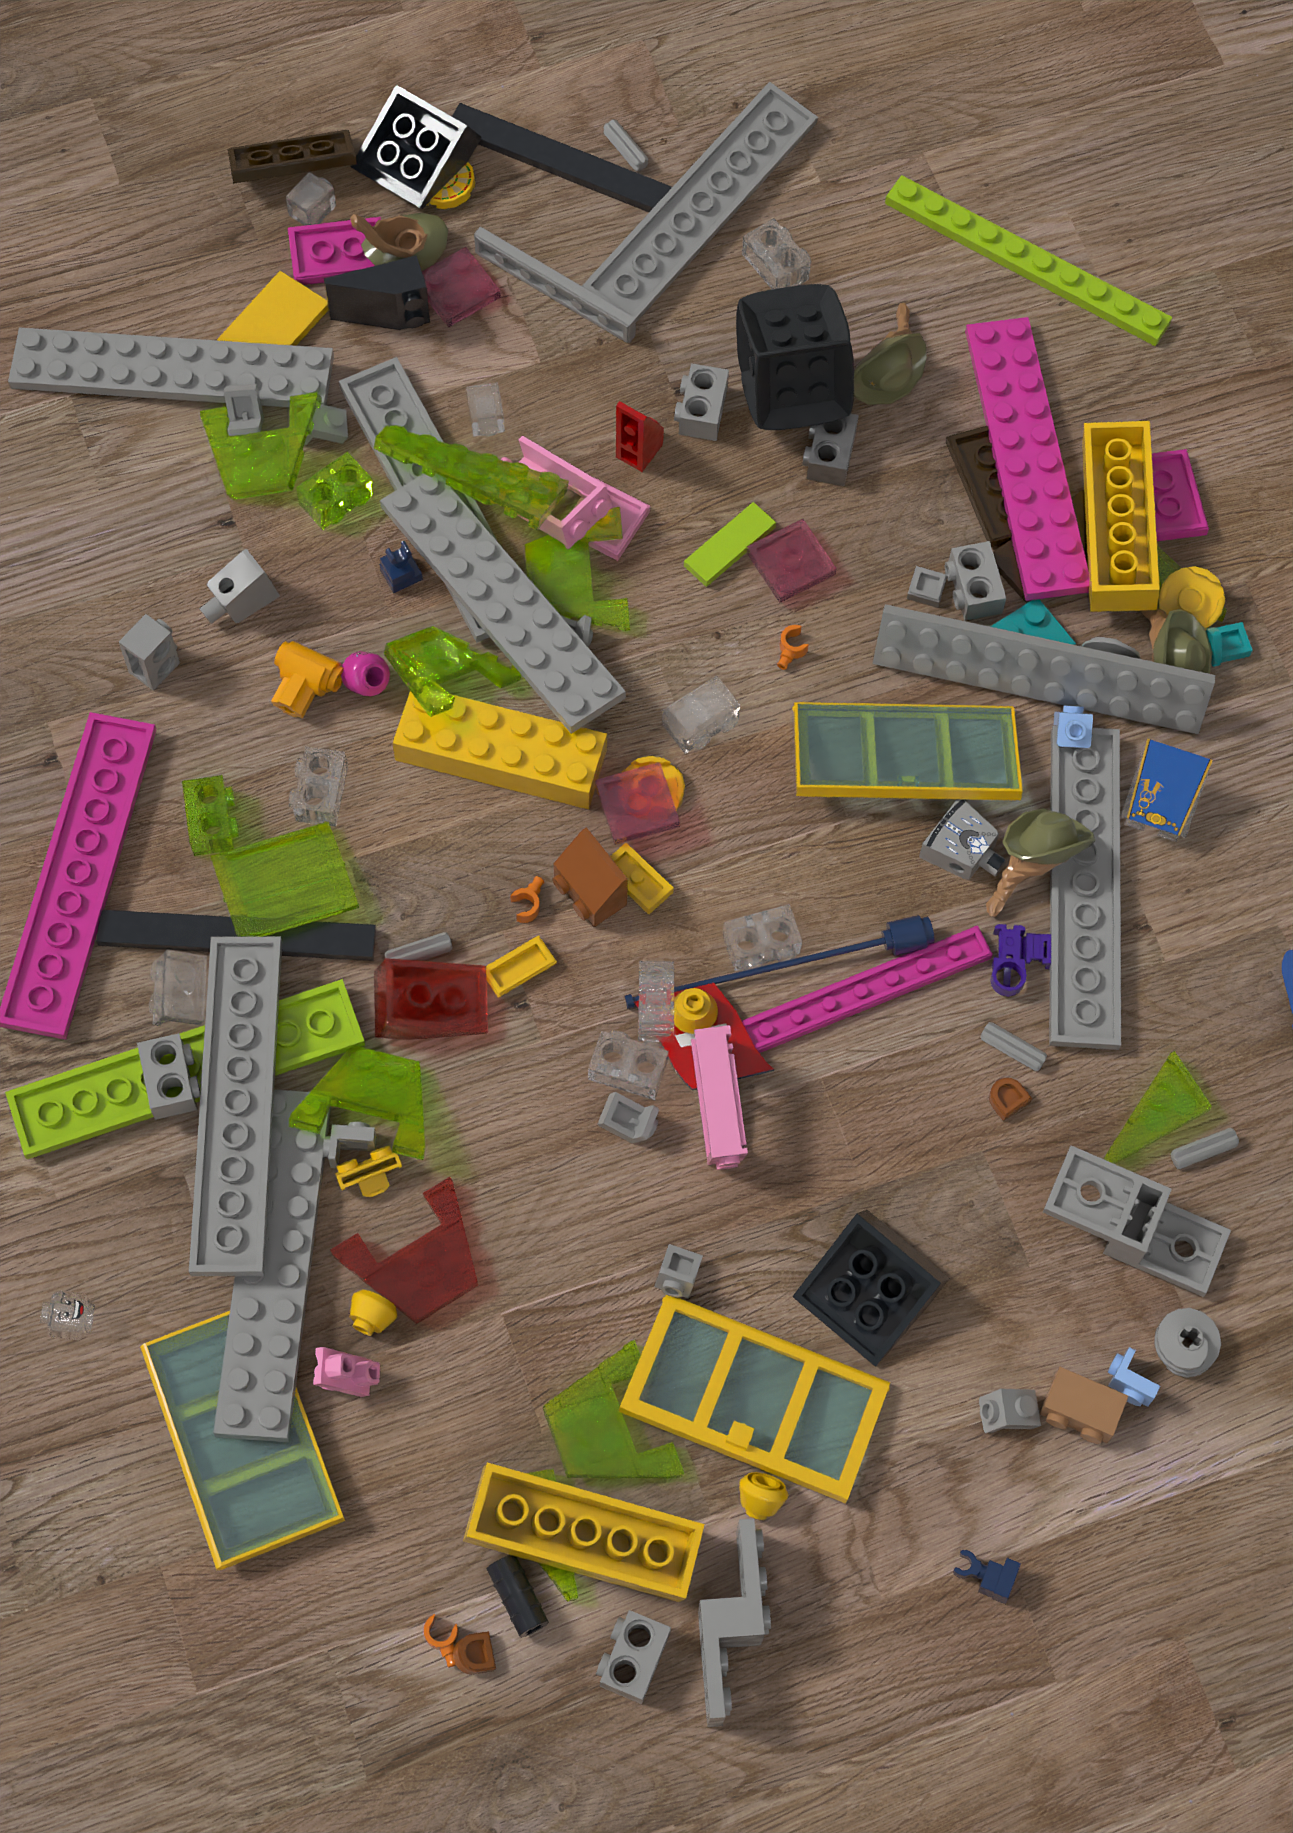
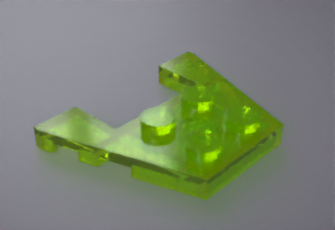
M317 392L290 396L288 428L246 435H228L227 428L230 421L227 407L200 411V417L226 493L232 500L293 491L305 454L303 447L307 435H311L314 427V422L312 421L316 408H320L322 397Z
M620 507L610 509L603 518L599 519L586 532L582 539L578 540L569 549L550 535L525 544L527 577L561 616L571 619V617L581 619L586 615L591 617V624L600 626L606 624L618 627L619 630L631 631L628 598L593 600L589 542L623 539Z
M434 626L388 642L384 650V656L430 717L453 707L455 697L440 686L442 683L459 678L475 670L500 689L520 681L522 677L513 664L511 668L497 663L498 656L489 652L478 654L468 649L470 643Z
M359 1046L350 1047L289 1117V1127L320 1134L330 1106L399 1122L400 1125L393 1142L392 1153L424 1160L425 1133L420 1062Z
M635 1340L628 1342L621 1350L605 1359L598 1367L583 1378L578 1379L543 1406V1412L567 1478H680L684 1474L673 1442L637 1453L623 1414L618 1412L620 1406L612 1384L632 1378L641 1356Z

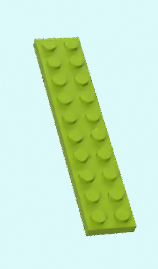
M343 979L279 1000L275 1076L365 1046V1041ZM205 1025L179 1033L184 1045L190 1043L194 1058V1064L188 1065L190 1077L197 1076L200 1092ZM138 1048L5 1092L21 1147L27 1160L154 1117L149 1105ZM173 1054L164 1055L159 1063L168 1065L175 1060L176 1056ZM172 1087L165 1096L169 1098L177 1097L181 1094L183 1088ZM200 1097L195 1098L196 1103L200 1102Z

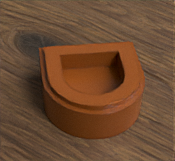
M1013 1078L999 1079L993 1084L989 1093V1102L1002 1121H1005L1027 1106L1033 1099L1022 1084Z
M489 1631L469 1634L456 1643L453 1650V1659L458 1669L463 1673L474 1675L496 1670Z

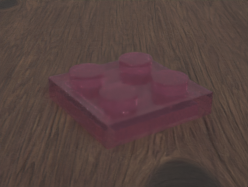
M466 247L422 271L427 286L428 302L448 327L501 298L500 289Z
M804 519L747 546V555L779 603L836 575L837 568Z
M660 762L595 780V787L614 845L680 827V820Z

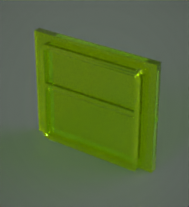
M329 821L210 856L223 894V901L227 905L237 937H264L359 908V903L345 868L346 864L342 860Z

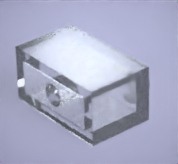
M715 676L663 709L662 725L686 754L693 749H702L710 742L711 737L719 732L725 733L734 728L740 717L741 705L720 678Z

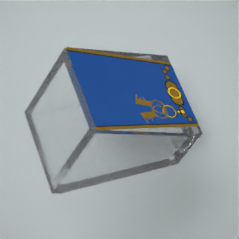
M1147 738L1142 747L1120 813V817L1126 819L1124 825L1144 831L1145 826L1158 829L1157 836L1177 842L1178 836L1186 838L1213 760Z

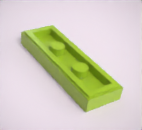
M752 502L685 559L684 567L707 587L776 528V522L758 505Z

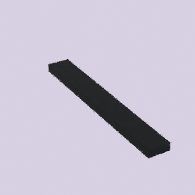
M459 103L452 115L453 118L464 123L482 136L478 145L646 212H650L672 188V186L462 103Z
M102 910L96 942L98 946L210 952L211 937H281L282 956L374 961L376 925Z

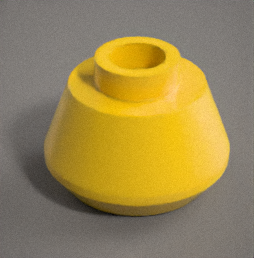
M697 988L682 991L673 999L670 1006V1016L674 1025L679 1030L689 1034H695L694 1030L711 1028L718 1014L714 998L709 993Z
M362 1289L352 1295L349 1317L354 1321L352 1325L354 1329L365 1335L372 1336L373 1332L381 1333L395 1321L397 1311L396 1306L388 1299L372 1291Z
M751 1472L739 1481L741 1506L746 1510V1514L754 1519L765 1520L767 1517L774 1516L788 1499L789 1494L785 1484L772 1475Z

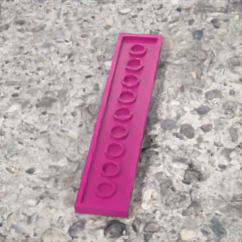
M1029 318L967 324L965 334L986 426L989 429L988 436L990 443H992L993 458L996 461L995 467L998 470V480L1000 488H1002V497H1004L1005 511L1008 515L1007 520L1012 533V542L1025 600L1089 593L1088 566Z
M89 713L0 1006V1027L64 1040L67 1039L97 936L102 910L105 909L157 729L155 724Z

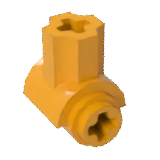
M285 641L279 647L274 660V664L279 668L282 682L271 702L284 713L303 719L315 695L322 697L330 691L337 692L343 683L341 674L344 668L339 661L297 642L291 641L289 643Z

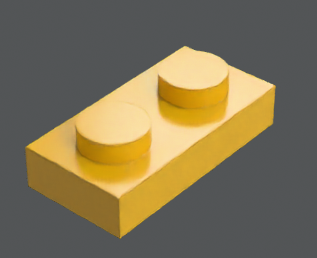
M624 843L610 856L628 878L627 894L648 914L652 913L673 894L674 887L627 843Z

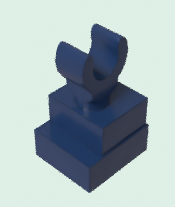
M402 541L401 548L394 552L387 548L385 551L386 555L380 558V571L393 594L423 580L422 573L411 556L412 553L405 541Z
M961 1550L960 1557L969 1560L971 1567L968 1570H961L955 1567L953 1574L962 1579L969 1577L982 1579L978 1592L1006 1605L1021 1563L1006 1558L1004 1566L989 1560L987 1566L977 1560L972 1552Z

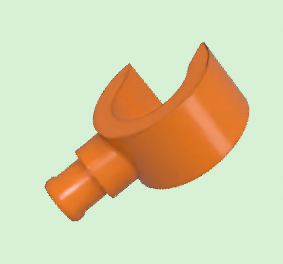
M790 625L781 633L780 650L782 653L777 666L782 670H786L788 664L793 659L801 658L808 652L809 644L793 647L786 642L788 638L801 634L802 626Z
M535 876L533 882L527 888L517 889L510 895L511 902L526 899L534 905L531 910L517 914V922L528 923L538 916L540 911L538 895L541 891V886L544 884L542 878Z
M433 1614L424 1625L425 1639L432 1648L440 1650L442 1657L447 1662L448 1668L456 1666L453 1659V1650L458 1638L457 1623L447 1640L436 1641L430 1636L431 1628L436 1619L435 1614Z

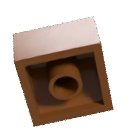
M586 827L553 863L554 877L552 881L562 895L567 893L573 900L572 906L577 915L583 921L588 919L592 926L596 927L627 906L628 878Z

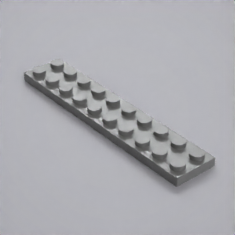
M769 82L589 277L582 287L635 317L637 322L815 126L818 117Z
M19 328L8 383L11 389L226 403L224 397L226 386L257 384L262 406L306 408L311 402L327 404L334 352L333 348Z
M395 357L340 380V389L394 490L396 491L434 467L496 539L398 358ZM447 587L476 643L489 638V635Z
M434 467L380 500L381 508L571 734L626 698V691Z
M886 604L883 610L872 663L1065 706L1084 707V710L1195 734H1199L1216 676Z
M1052 726L1050 810L1065 814L1084 825L1094 834L1095 842L1087 849L1071 857L1067 862L1061 863L1050 870L1051 965L1049 1046L1119 1050L1121 1047L1120 729L1092 728L1091 746L1089 748L1058 746L1056 743L1058 726Z
M211 937L189 1273L191 1276H264L282 957L281 937Z
M274 1090L264 1276H235L213 1431L214 1436L218 1438L289 1442L325 1159L323 1157L324 1137L328 1136L332 1104L331 1093Z

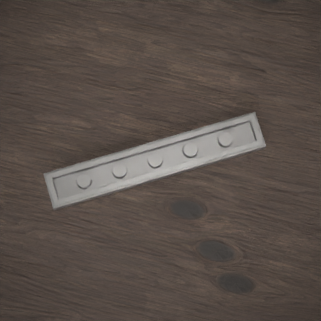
M481 226L474 233L475 252L479 256L624 342L630 343L635 337V317Z

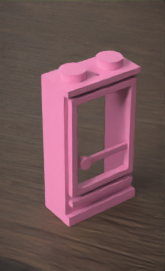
M522 436L519 439V443L524 457L515 466H513L510 459L503 457L498 464L502 476L498 482L485 474L479 477L485 497L491 502H497L549 534L569 549L578 540L582 539L586 532L613 507L607 487ZM545 475L555 480L533 503L523 498ZM561 484L585 498L562 521L538 507Z
M730 1025L694 1030L695 1038L691 1039L707 1164H716L717 1170L736 1168L740 1161H743L746 1157L748 1150L744 1148L746 1146L735 1059L734 1054H731L733 1045L732 1043L727 1044L731 1036Z

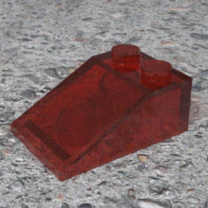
M385 958L374 971L375 1038L414 1040L487 1034L486 966Z

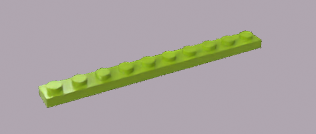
M903 175L900 176L886 196L885 204L1153 346L1157 345L1171 324L1172 316Z

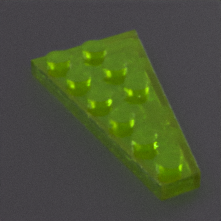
M386 425L375 437L374 449L404 464L416 463L422 466V473L430 477L435 476L436 473L446 478V485L485 505L498 504L504 507V514L511 518H516L518 514L528 519V526L535 530L541 527L567 493L569 480L562 479L553 472H539L529 469L523 463L506 462L490 453L480 454L470 451L461 444H447L438 441L431 435H418L408 432L402 426Z

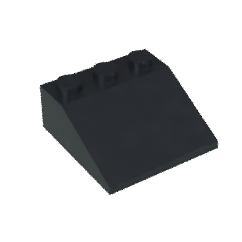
M396 85L356 155L357 164L350 167L423 209L469 161L482 136L464 123Z
M866 1209L856 1213L792 1297L876 1367L931 1304L950 1278Z

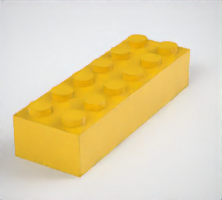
M1150 421L1084 423L1082 451L1090 612L1157 610L1160 588Z
M412 685L392 744L395 761L589 810L607 752V733L581 727L571 734L562 722Z
M487 1462L482 1470L463 1541L681 1602L687 1597L705 1524Z

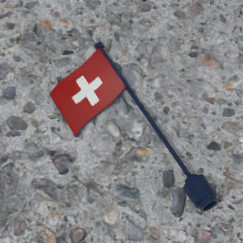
M919 915L887 922L886 930L881 931L882 938L635 997H632V994L624 995L627 1009L634 1008V1005L655 1031L674 1070L692 1091L697 1090L691 1039L695 1038V1034L679 1030L672 1022L670 1016V1006L673 999L682 991L690 988L701 989L714 998L718 1014L712 1027L730 1025L731 1036L727 1044L732 1043L733 1045L731 1054H734L737 1080L772 1072L774 1068L765 1061L755 1048L737 1011L716 984L883 944L885 950H892L894 956L926 949L928 944L935 942L933 927L928 916L921 918Z

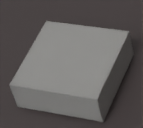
M916 566L907 599L938 608L948 575Z

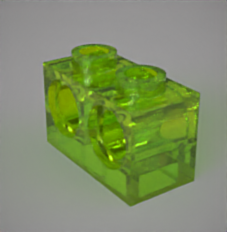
M348 451L296 487L299 505L322 530L331 524L339 523L346 513L356 506L360 507L366 504L374 494L371 476ZM348 482H354V483H355L354 485H351V486H346V485H344V484H346V483H348ZM323 500L330 501L326 504H319V502Z
M223 775L182 781L189 843L193 855L198 856L235 850L233 838L239 837L236 817H230L229 807L235 806L232 786L226 787ZM208 796L217 797L212 803L202 802ZM216 826L221 828V830L216 834L206 833V831L211 827Z

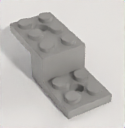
M1070 1146L1042 1212L1107 1240L1108 1242L1103 1254L1202 1297L1208 1291L1231 1232L1228 1228L1167 1203L1171 1188L1074 1146ZM1085 1185L1096 1187L1100 1193V1199L1093 1202L1085 1200L1081 1195V1188ZM1177 1241L1188 1242L1193 1248V1255L1186 1258L1181 1257L1175 1251V1243Z
M754 1518L740 1519L736 1531L742 1597L700 1600L698 1621L707 1727L723 1726L725 1716H730V1711H732L730 1687L723 1688L722 1677H727L728 1672L727 1648L761 1645L764 1635L769 1634V1629H771L769 1605L762 1606L761 1596H765V1590H767L766 1568L759 1567L758 1558H762V1552H764L762 1529H755Z

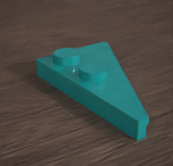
M1040 599L1031 600L990 626L1076 645L1074 640Z

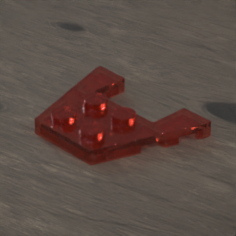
M451 1177L423 1193V1198L441 1225L379 1263L375 1261L358 1233L330 1249L334 1259L379 1295L392 1302L399 1311L416 1324L478 1286Z

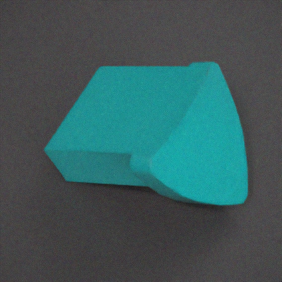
M1243 622L1205 629L1212 649L1211 665L1213 667L1220 666L1223 662L1251 656L1253 650Z

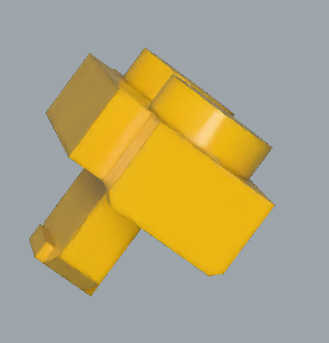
M389 1145L372 1151L370 1153L371 1158L358 1163L357 1159H352L337 1165L338 1172L335 1175L341 1190L343 1191L346 1187L358 1183L361 1193L365 1197H373L385 1192L390 1186L385 1172L402 1167L397 1152L395 1150L392 1151Z

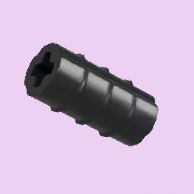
M507 1555L486 1568L493 1586L502 1600L501 1603L505 1606L520 1638L533 1634L549 1623L542 1605L533 1591L534 1588L530 1585L517 1556Z

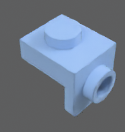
M1064 706L1063 712L1054 711L1053 725L1058 726L1057 745L1061 747L1089 748L1092 738L1093 714L1083 713L1084 707Z
M1129 1347L1123 1356L1117 1353L1107 1372L1113 1375L1108 1386L1128 1395L1127 1402L1136 1406L1143 1404L1148 1407L1154 1400L1160 1386L1127 1369L1136 1351Z

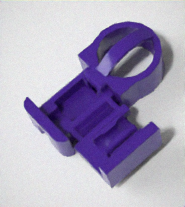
M1006 924L995 926L993 935H998V958L994 957L990 978L991 986L995 992L1006 997L1015 996L1020 993L1027 977L1025 961L1026 964H1030L1032 960L1042 961L1045 969L1050 970L1051 934L1026 933V937H1024L1026 929L1022 925H1014L1013 929H1007ZM1004 968L1003 985L998 982L996 976L997 971ZM1011 969L1018 972L1021 978L1020 983L1015 987H1010Z

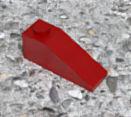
M619 401L616 405V458L643 473L663 446L664 427L655 419L647 417Z

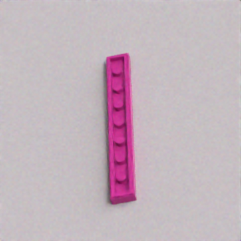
M977 925L930 944L926 949L910 952L742 1020V1023L755 1048L761 1053L990 960L993 954Z

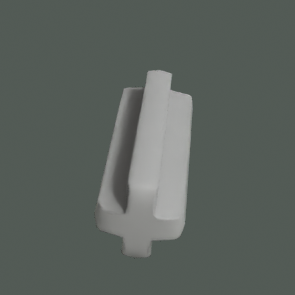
M613 119L603 126L605 136L630 166L637 172L646 168L648 157L619 122Z
M442 932L385 952V960L390 970H396L450 952L452 950V943L447 932Z
M989 1022L981 1033L980 1038L982 1041L1034 1071L1040 1070L1047 1058L1045 1052L993 1022Z
M1228 1128L1174 1149L1170 1154L1171 1159L1177 1169H1182L1236 1148L1239 1144V1139L1235 1130Z

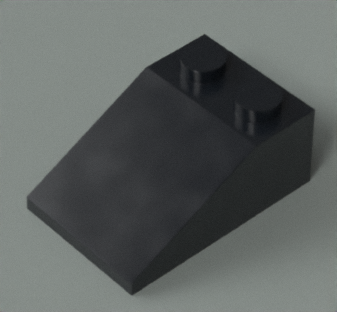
M417 255L324 278L331 320L395 330L413 329L430 323L427 286Z

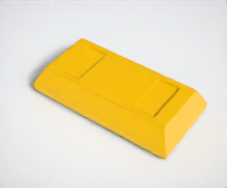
M538 935L480 969V972L499 998L557 964V961Z

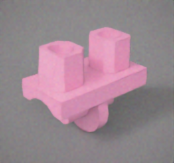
M326 1347L316 1348L315 1355L318 1360V1366L314 1370L313 1385L320 1386L325 1390H336L365 1397L369 1396L370 1386L379 1383V1362Z

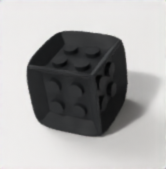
M806 284L760 291L739 299L736 312L737 354L743 391L756 426L762 430H787L830 423L849 416L854 402V356L850 342L848 322L835 290L830 285Z

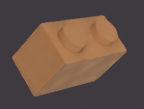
M1059 1367L1053 1377L1039 1414L1046 1417V1422L1056 1428L1066 1429L1070 1427L1081 1432L1080 1436L1091 1443H1108L1114 1436L1128 1395Z

